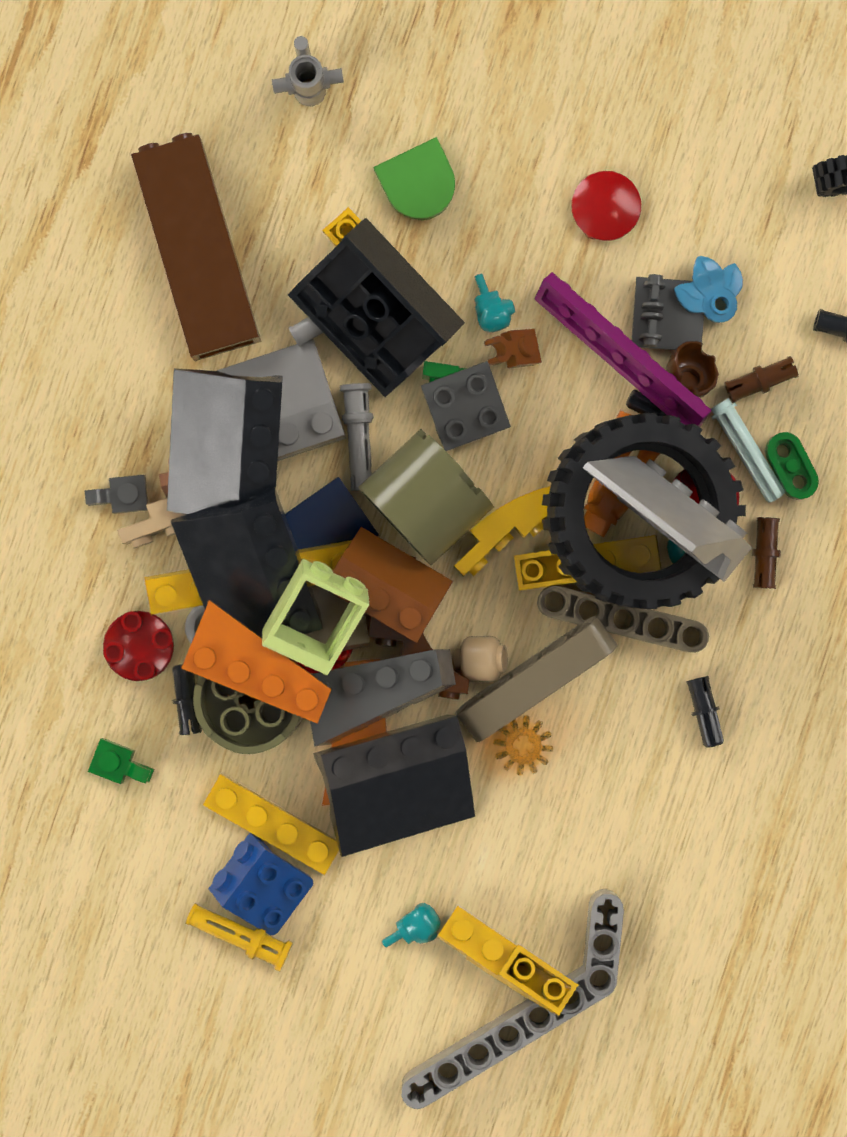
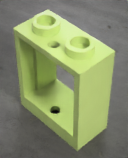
M302 559L262 629V646L328 676L369 606L368 589H366L362 582L353 577H346L345 579L333 573L332 569L322 562L314 561L312 563ZM306 581L350 601L326 644L282 624Z

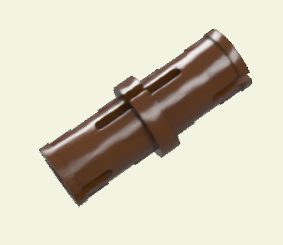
M789 356L764 368L759 365L754 367L753 372L729 382H724L727 394L730 393L729 398L731 402L734 403L760 391L762 394L770 391V387L799 377L796 365H792L794 363L792 357Z
M757 517L756 549H752V556H755L753 588L776 589L777 558L781 556V550H777L780 518Z

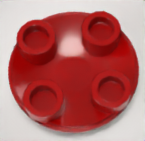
M613 171L593 173L580 182L573 194L571 204L573 218L578 227L590 239L602 241L619 239L628 234L639 220L641 214L640 194L633 182L620 173Z
M130 611L118 617L109 626L103 641V655L110 668L119 676L132 681H145L161 674L169 665L174 652V640L167 624L158 616L151 615V613L145 611Z

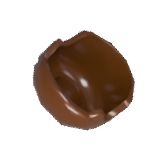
M686 341L671 354L666 371L673 374L691 393L702 398L716 387L719 376L715 364L716 358L714 355H707L702 350V342Z

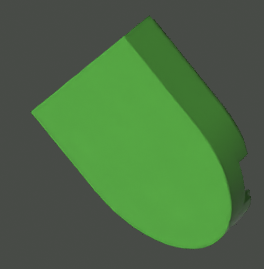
M437 137L373 167L390 204L398 213L406 217L418 220L432 219L444 212L453 198L455 176Z

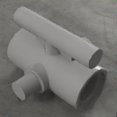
M299 36L294 40L297 57L291 62L289 73H286L284 78L272 79L274 94L288 92L289 95L294 94L300 104L313 107L324 100L326 89H329L331 84L344 83L342 68L327 70V67L322 68L317 58L311 56L308 40L303 36ZM307 79H312L311 82L303 83Z

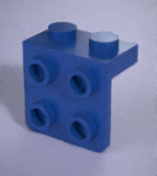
M249 833L245 840L237 845L233 856L225 867L215 875L208 889L223 908L253 926L266 930L267 934L275 935L311 889L313 879L305 872L274 854L261 838Z

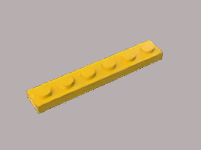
M352 540L300 549L298 551L301 559L312 563L314 561L322 562L333 571ZM189 569L144 577L151 615L203 605Z

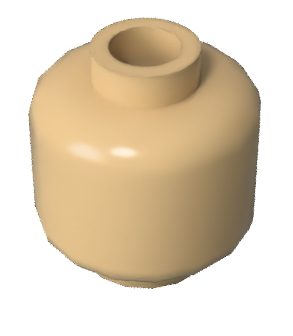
M469 636L463 640L461 648L455 650V669L461 670L463 677L469 679L470 682H495L500 678L501 673L507 671V648L505 645H501L500 641L494 636Z

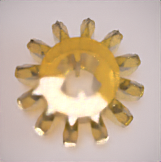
M523 715L521 727H518L517 721L514 719L510 722L513 728L510 732L505 727L498 730L506 736V739H493L494 745L505 746V749L495 753L496 759H502L509 755L503 768L508 771L517 762V775H523L524 764H528L533 774L536 773L537 767L533 761L537 759L542 764L547 765V758L541 755L540 752L553 751L552 745L541 744V741L551 737L550 731H544L537 735L536 733L542 727L543 722L537 720L530 729L528 728L530 722L528 715ZM520 736H527V741L533 744L530 751L526 749V754H519V749L513 746L516 739L520 741Z

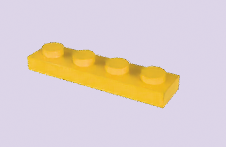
M222 773L203 803V806L323 875L326 874L339 851L335 838Z

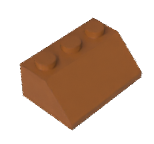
M362 527L333 570V573L345 579L346 577H353L359 580L368 589L369 606L365 613L416 643L453 583L449 578ZM340 597L341 599H343V600H345L346 602L350 603L349 600Z

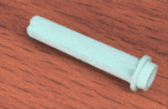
M727 398L711 408L714 414L711 418H716L765 500L773 502L783 496L785 491L734 408L737 406L736 402L732 404L730 399Z

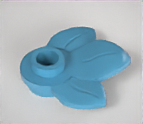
M698 256L693 267V282L676 286L674 288L675 295L687 311L691 313H704L710 321L715 323L726 322L737 311L736 296L743 286L741 271L735 263L728 265L722 270L720 265L713 259ZM716 299H722L725 302V310L721 311L716 308Z

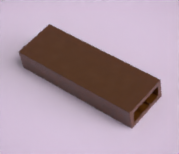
M183 133L173 137L172 142L159 146L158 143H149L139 147V152L133 153L131 156L191 358L194 361H198L262 342L205 148L199 134L193 136L192 133Z

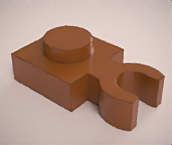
M535 329L510 330L500 334L501 336L484 341L485 346L491 345L497 352L496 357L488 359L490 365L506 362L507 368H516L542 363Z

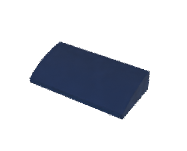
M339 477L285 514L298 550L353 540L361 527L376 536H380Z

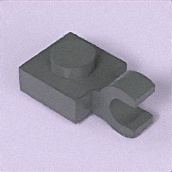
M145 475L109 478L110 489L84 490L86 505L112 504L113 514L148 510L146 506L148 504Z

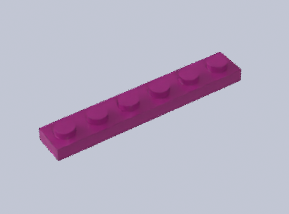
M553 272L543 279L534 298L536 302L666 415L679 417L680 422L685 425L695 424L699 427L702 426L712 410L698 396L691 393L673 374L667 372L645 350L639 348L624 335L620 328L614 326L592 304L587 303L572 290L568 283L562 281Z

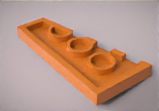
M211 600L208 601L181 667L186 671L317 724L332 690L296 662L262 646L261 637Z

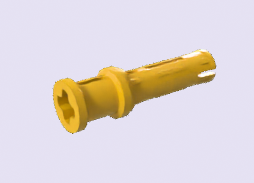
M196 903L191 908L185 922L187 925L194 926L218 939L246 950L245 954L248 955V958L253 960L257 957L274 965L275 970L279 972L293 945V942L289 940L285 943L267 935L266 930L257 928L254 931L202 908ZM208 921H212L218 925H221L229 930L234 931L235 935L230 934L222 929H219L211 924H208ZM241 936H245L251 939V941L248 942L244 939H241ZM263 946H267L273 950L278 951V954H274L266 949H263Z

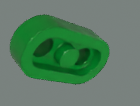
M782 432L770 438L765 447L766 458L782 485L785 494L796 500L812 496L818 488L819 479L799 438L788 432ZM779 445H785L788 448V455L786 457L778 455L777 447ZM795 476H800L804 480V486L801 489L793 485Z

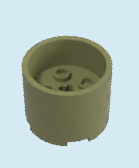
M422 429L416 432L358 486L366 498L430 566L494 508L484 492L479 487L476 488L474 486L475 484L461 466L430 435L426 436Z
M199 676L195 684L193 704L200 727L214 742L235 753L255 754L270 750L288 738L303 719L260 700L254 702L255 708H251L249 703H243L241 697L245 694Z

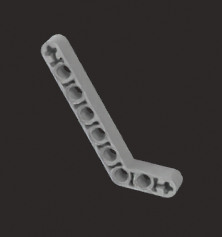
M600 889L590 898L583 966L566 975V977L578 984L576 988L578 992L577 1000L572 1004H566L559 1016L547 1010V1018L543 1022L537 1023L529 1018V1014L534 1008L541 1006L527 999L410 1070L402 1080L401 1096L407 1106L413 1109H421L430 1105L609 996L614 991L617 985L624 914L623 904L617 894L608 889ZM605 899H609L615 907L607 912V921L609 925H614L613 928L603 924V913L600 908H597L598 905H604ZM606 934L612 937V943L608 949L599 951L594 948L593 943L597 936ZM604 970L609 974L608 980L604 985L595 986L591 984L590 977L595 971ZM505 1026H513L518 1030V1034L515 1039L505 1041L499 1037L500 1030ZM481 1044L488 1049L487 1055L482 1059L472 1058L468 1051L473 1045ZM445 1063H452L457 1067L458 1071L454 1076L447 1078L439 1074V1067ZM429 1072L432 1073V1078H433V1080H431L430 1082H429ZM412 1083H416L419 1087L424 1085V1093L419 1095L417 1091L411 1092Z

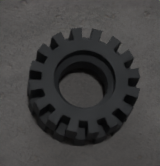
M847 155L826 159V161H821L812 167L816 192L819 197H834L839 194H847Z

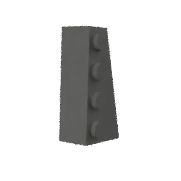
M435 649L334 669L329 672L328 676L321 672L312 674L332 689L318 724L310 721L314 747L333 744L347 735L358 732L370 724L396 714L412 704L421 702L456 685L450 649Z

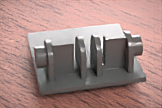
M650 274L648 278L636 277L631 341L641 348L676 350L686 341L702 342L704 313H691L687 311L678 301L674 292L676 286L693 281L663 279L662 275Z
M488 361L421 385L435 423L437 434L445 451L511 427Z

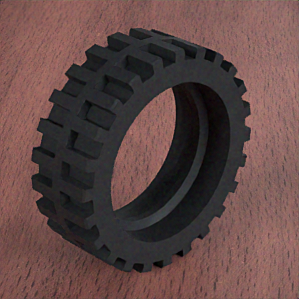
M656 413L629 415L595 425V428L589 432L582 433L574 439L576 443L570 449L563 450L558 457L561 463L557 470L550 471L547 479L548 482H551L549 494L543 495L542 505L547 506V519L542 520L543 530H549L552 540L547 545L551 554H557L562 562L558 566L565 575H571L577 581L575 585L578 588L592 593L598 600L618 606L640 609L677 606L681 604L682 599L696 598L703 593L701 587L706 583L715 584L720 578L687 553L672 565L648 573L630 572L607 561L594 547L586 530L584 502L587 490L594 477L583 467L587 462L613 459L630 451L647 450L661 453L675 460L688 472L696 487L699 502L704 499L720 512L716 517L724 524L729 519L737 524L738 516H746V505H737L736 492L744 490L741 480H732L729 470L734 468L735 465L730 457L722 458L717 452L721 447L715 438H704L700 434L703 429L695 424L685 425L680 422L679 417L672 415L656 416Z

